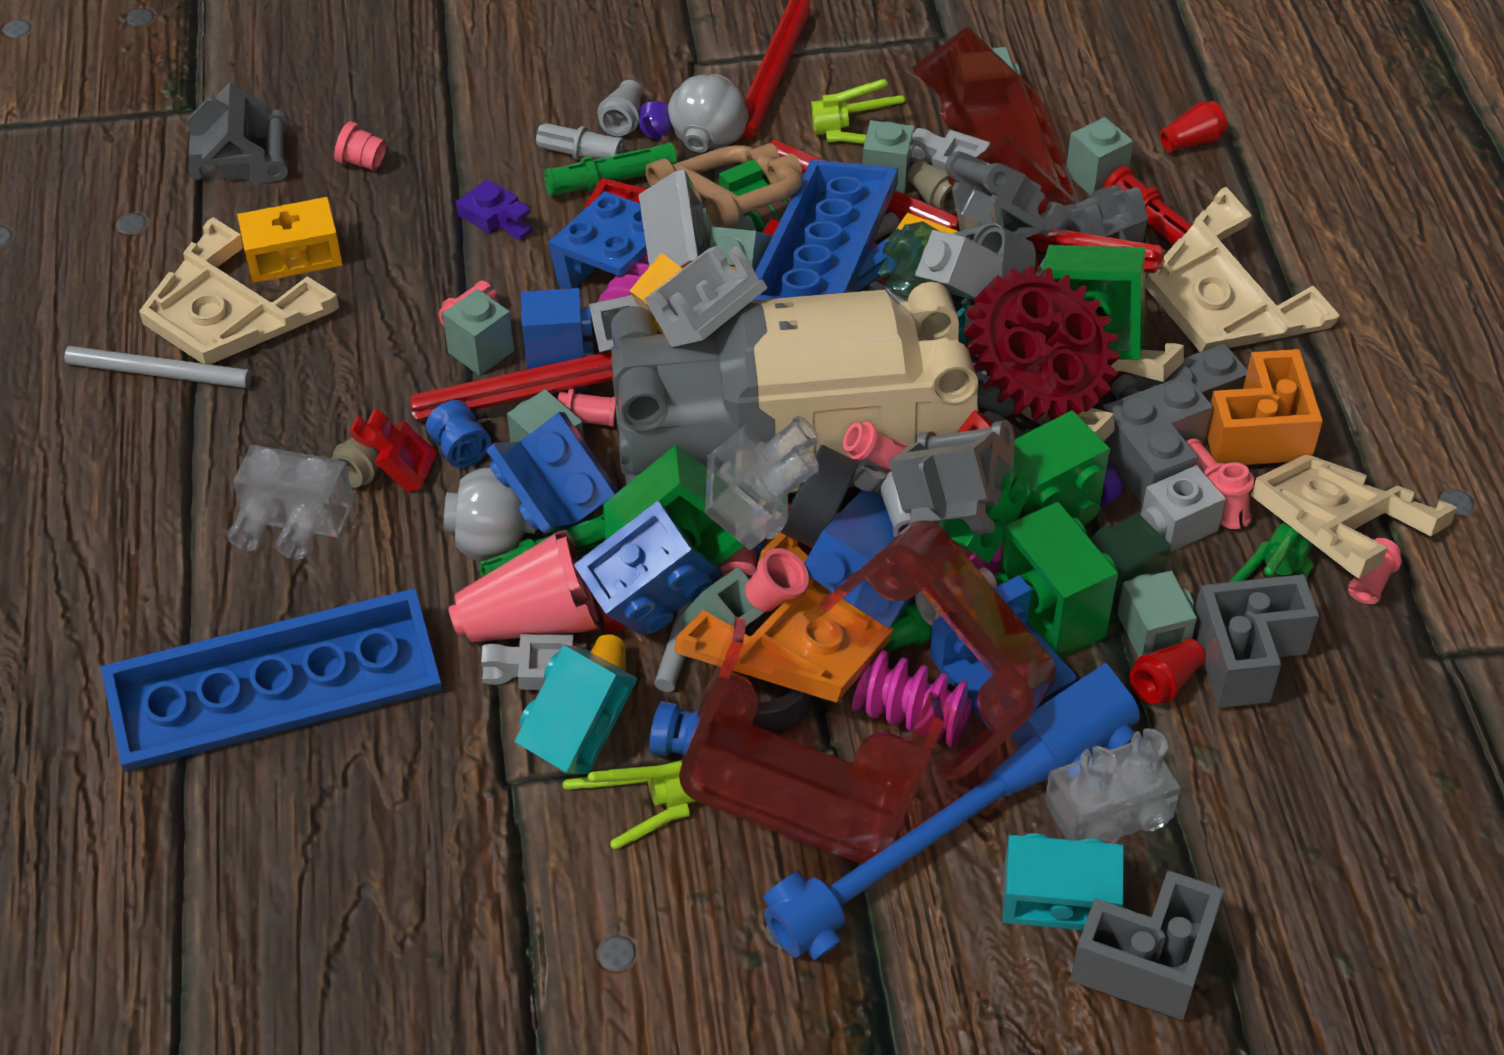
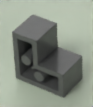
M1187 374L1102 406V411L1114 414L1115 431L1103 441L1108 447H1111L1108 461L1112 467L1119 471L1118 475L1142 506L1146 487L1196 465L1198 456L1188 445L1187 440L1198 439L1205 446L1213 406Z
M1304 574L1201 585L1195 608L1197 619L1194 632L1197 642L1205 651L1206 661L1204 664L1218 708L1269 703L1281 667L1279 657L1308 653L1319 615Z
M1167 870L1152 917L1095 898L1077 946L1070 981L1184 1020L1224 889Z

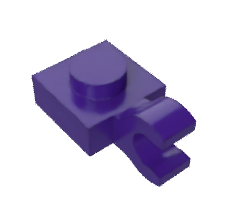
M488 179L456 201L458 216L487 233H491L497 227H500L513 238L521 240L533 231V227L522 220L531 213L529 207L519 202L518 196Z

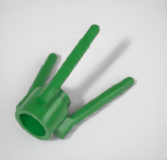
M1282 523L1277 526L1269 541L1261 542L1256 553L1229 582L1245 581L1263 561L1267 565L1264 569V573L1267 576H1272L1274 573L1286 576L1294 572L1296 575L1304 574L1307 581V577L1314 565L1307 556L1314 544L1287 523Z

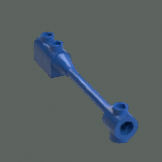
M1104 663L1024 717L1010 734L1019 749L1003 763L999 764L991 773L990 778L831 886L814 877L806 881L800 871L791 874L779 882L763 896L764 901L768 905L764 910L765 920L778 944L795 958L808 952L812 959L816 961L827 954L842 941L836 931L845 925L843 908L845 903L1000 797L1009 796L1047 779L1056 780L1063 774L1073 783L1097 765V762L1091 756L1093 753L1105 747L1113 755L1134 740L1137 735L1131 727L1138 723L1140 717L1134 698L1110 666Z

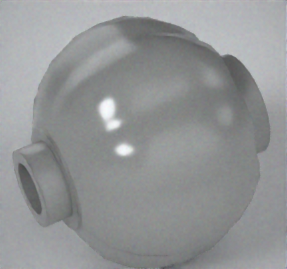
M717 74L695 75L685 80L674 91L668 104V113L673 131L688 149L697 153L706 152L708 149L715 150L727 147L736 142L745 132V126L749 119L748 108L739 88L728 78Z
M483 467L468 473L460 479L458 493H446L443 530L444 532L455 533L456 548L473 560H488L510 552V550L519 547V542L523 541L525 533L535 534V529L526 522L519 510V505L522 502L511 487L507 488L500 483L491 468Z

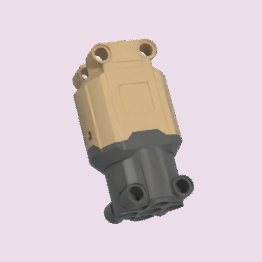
M926 282L918 285L909 294L907 302H898L886 290L753 300L704 340L671 347L664 334H657L654 316L642 307L631 306L624 308L616 313L612 319V375L621 472L625 474L626 485L676 444L716 475H724L728 482L746 494L764 496L797 493L821 445H825L849 457L848 452L843 448V439L846 431L853 423L868 421L875 424L877 432L910 445L916 443L918 435L923 432L932 431L937 436L956 433L974 410L978 411L977 375L969 350L958 340L959 321L950 291L945 285L938 282ZM857 468V469H856V472H855V474H854V476H853V478H854L861 470H859V469ZM851 481L849 488L856 487Z

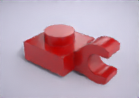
M378 409L372 411L368 422L360 416L356 417L349 430L351 437L364 446L378 449L379 453L375 463L407 493L420 489L437 451L406 421L393 425L388 416Z

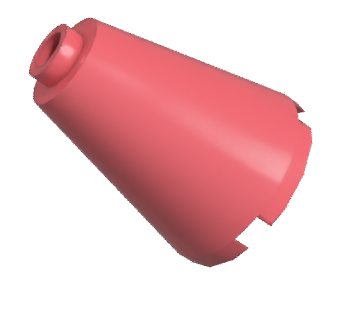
M564 530L553 534L455 593L456 604L449 606V614L457 635L466 634L470 642L516 639L520 638V634L559 635L589 632L598 629L599 626L596 621L599 620L592 592L574 566L578 562L577 559L572 560V557L578 556L579 553L570 533Z

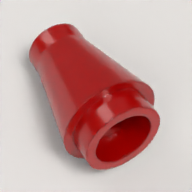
M1200 101L1171 124L1160 129L1159 138L1162 146L1168 153L1216 142L1220 139L1221 134L1227 132V120L1218 103L1215 101L1208 103Z
M1186 638L1178 644L1140 656L1130 671V683L1134 692L1139 698L1150 704L1170 702L1193 673L1204 665L1206 661L1205 651L1197 641Z

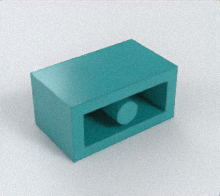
M563 644L561 650L552 656L545 668V682L536 699L531 701L524 709L519 722L521 729L514 742L565 773L589 775L638 678L587 649Z
M1030 833L1023 836L1009 835L1004 864L1002 923L1083 930L1095 898L1119 907L1123 906V845L1110 844L1094 838L1080 841L1054 839L1038 833Z

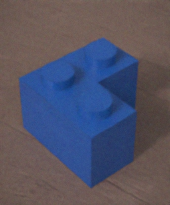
M579 288L521 292L522 329L527 369L594 355L593 341H584V336L593 335L590 307H581ZM587 386L575 388V390L587 389Z

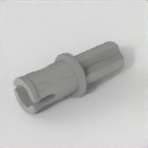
M545 123L540 125L537 130V146L572 154L574 160L578 161L587 156H591L592 159L604 158L623 153L624 151L623 138L589 132L588 128L580 126L576 130Z

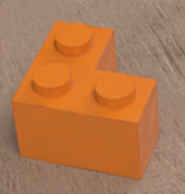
M1300 349L1251 352L1243 389L1213 391L1211 401L1213 410L1207 433L1212 456L1218 463L1236 462L1244 465L1290 462L1305 454L1313 456L1323 420Z

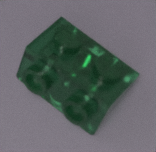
M923 221L904 225L902 230L895 228L882 250V253L886 254L887 258L880 268L878 275L888 280L885 285L887 290L907 301L909 294L915 287L927 282L915 276L931 232L937 229Z

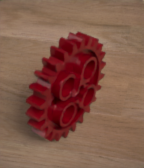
M1028 266L1021 274L1015 268H1012L1003 278L997 275L974 298L976 303L966 314L972 321L963 330L965 335L974 338V340L966 348L971 355H979L980 360L974 365L975 372L986 371L989 376L982 387L989 389L997 386L1000 389L997 397L999 404L1005 402L1009 397L1013 399L1014 414L1018 415L1026 407H1030L1032 419L1036 422L1046 413L1051 421L1072 410L1078 416L1082 411H1089L1111 389L1108 383L1118 374L1111 365L1120 358V354L1109 349V347L1118 340V335L1104 331V327L1112 319L1110 316L1098 317L1095 313V310L1101 303L1099 299L1088 303L1083 299L1087 288L1085 285L1073 291L1069 288V275L1066 274L1060 281L1056 282L1054 281L1051 268L1047 267L1037 276L1033 266Z

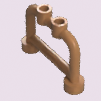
M772 143L757 148L741 145L727 146L673 165L666 158L646 165V177L650 187L674 171L685 169L699 195L706 198V214L712 227L734 228L739 224V215L786 199L795 194L802 185V168L796 155L791 153L780 157L777 148ZM754 159L763 169V174L767 175L771 184L738 196L700 174L723 165L745 163Z

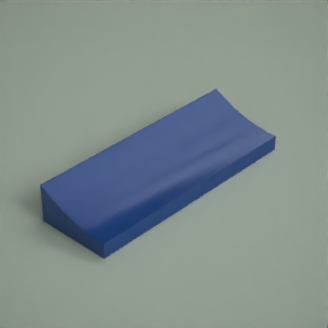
M810 160L802 176L801 188L793 195L755 271L759 280L763 279L767 289L754 300L852 292L898 185V168Z
M416 588L100 666L120 763L124 771L442 690Z

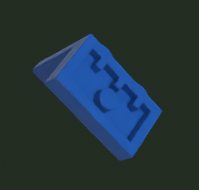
M604 191L552 238L548 245L558 285L567 289L576 288L596 268L618 276L624 275L647 253L640 204Z
M558 412L521 441L494 443L486 449L493 460L490 463V467L495 477L505 487L513 489L522 502L519 505V510L523 518L532 528L540 529L543 533L561 531L582 523L619 492L565 412Z
M659 501L655 502L574 564L605 614L640 635L655 633L663 629L673 619L674 612L686 603L694 602L704 590L723 576V572L717 564L691 545L667 508Z
M1020 575L933 620L930 660L941 673L948 674V681L954 688L962 680L968 681V698L972 700V709L991 730L1000 728L1054 698L1076 682V675L1028 623L1032 589Z

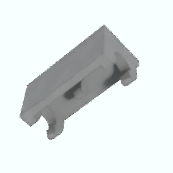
M715 246L706 250L644 298L671 347L704 340L767 289L763 279L759 280L747 256L741 249L735 246L728 252L730 260L735 264L736 270L728 264L727 257L721 249Z

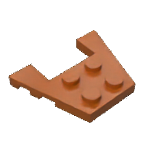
M780 532L761 551L759 560L769 550L774 548L791 551L803 563H805L808 555L797 546V540ZM809 577L807 588L797 598L784 601L752 636L746 635L703 609L677 635L674 651L683 656L837 703L861 676L867 665L873 662L888 645L893 628L890 626L888 629Z

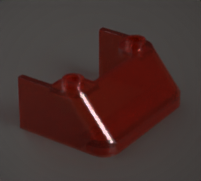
M968 26L912 67L914 73L940 96L943 105L940 114L951 130L956 131L959 129L963 134L990 142V147L976 158L989 164L999 163L1025 174L1027 178L1042 186L1040 191L1045 194V197L1038 206L1039 214L1045 212L1047 204L1051 201L1062 205L1079 203L1068 168L1041 99L1033 88ZM949 176L947 177L948 182L953 187L956 180Z
M920 520L913 522L900 531L803 615L809 622H812L828 612L865 579L880 596L890 601H905L920 591L924 594L992 675L981 686L977 698L979 712L989 726L936 772L945 781L965 777L1030 718L1052 687L1056 676V669L1049 653L948 533L935 522Z
M735 616L705 690L681 762L679 780L683 791L691 799L852 861L865 863L890 846L894 841L945 722L940 695L929 692L909 740L887 732L872 734L860 744L852 763L751 725L758 709V694L754 685L747 678L732 672L743 646L746 620Z

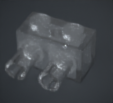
M796 416L790 424L768 442L762 441L743 425L708 455L705 514L749 550L753 549L765 538L772 539L780 533L788 520V494L811 475L819 471L816 458L808 450L811 446H815L818 443V435L812 425L803 417Z
M251 445L233 480L240 511L232 527L227 532V538L231 544L243 550L249 537L247 550L252 551L258 547L260 538L267 525L283 527L280 536L275 541L277 551L291 559L292 553L297 546L298 549L294 556L295 560H300L307 555L308 547L314 534L338 537L354 502L346 461Z
M1143 729L1144 734L1142 738L1140 732L1137 731L1133 735L1131 743L1111 750L1095 746L1093 747L1092 756L1090 751L1086 749L1082 753L1080 761L1049 772L1045 803L1066 840L1080 841L1094 838L1114 844L1121 837L1136 831L1159 829L1173 818L1180 786L1164 762L1168 742L1161 732L1154 729Z

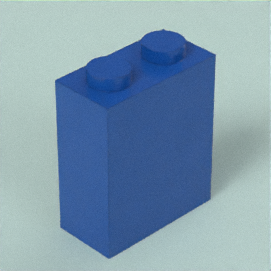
M862 490L822 531L804 565L809 577L889 629L913 600L917 587L923 585L926 578L932 575L951 542L945 537L940 540L925 541L921 538L911 543L897 540L893 535V526L883 498L874 491L867 492Z

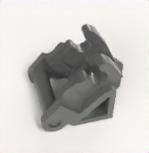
M229 82L215 98H207L187 118L190 131L188 170L192 179L199 180L202 177V165L215 166L217 168V177L226 178V181L246 179L252 182L253 185L280 181L287 176L288 164L284 159V133L289 128V117L285 112L281 110H267L266 103ZM267 137L266 155L263 148L254 144L256 138Z
M961 151L952 153L946 161L945 168L947 174L956 180L952 192L960 231L988 223H997L1025 239L1035 234L1047 236L1063 214L1064 206L1051 201L1047 204L1045 212L1039 215L1038 206L1045 197V194L1040 191L1042 186L1027 178L1025 174L999 163L989 164Z
M1112 184L1092 192L1089 199L1077 204L1063 205V214L1053 227L1143 243L1148 215L1138 187L1125 191L1120 189L1119 185L1113 186Z
M996 421L992 424L991 428L938 436L932 431L923 432L918 435L916 443L908 445L888 461L902 510L906 514L911 513L910 524L925 541L942 539L943 530L935 522L959 518L964 520L970 529L978 535L994 533L995 524L993 520L988 518L985 507L998 504V500H1001L1002 480L1008 472L1013 470L1015 437L1009 421Z

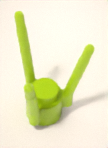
M886 79L867 83L837 94L822 95V100L811 101L815 135L826 134L827 143L842 141L864 144L866 135L841 131V128L849 127L848 114L903 104L905 97L900 95L852 104L846 103L848 100L887 87L888 81Z
M690 758L658 766L595 771L586 777L566 779L563 782V788L566 790L648 782L654 805L664 804L667 809L613 839L610 845L614 850L620 849L632 841L634 842L672 820L689 817L688 804L700 801L701 799L698 774Z

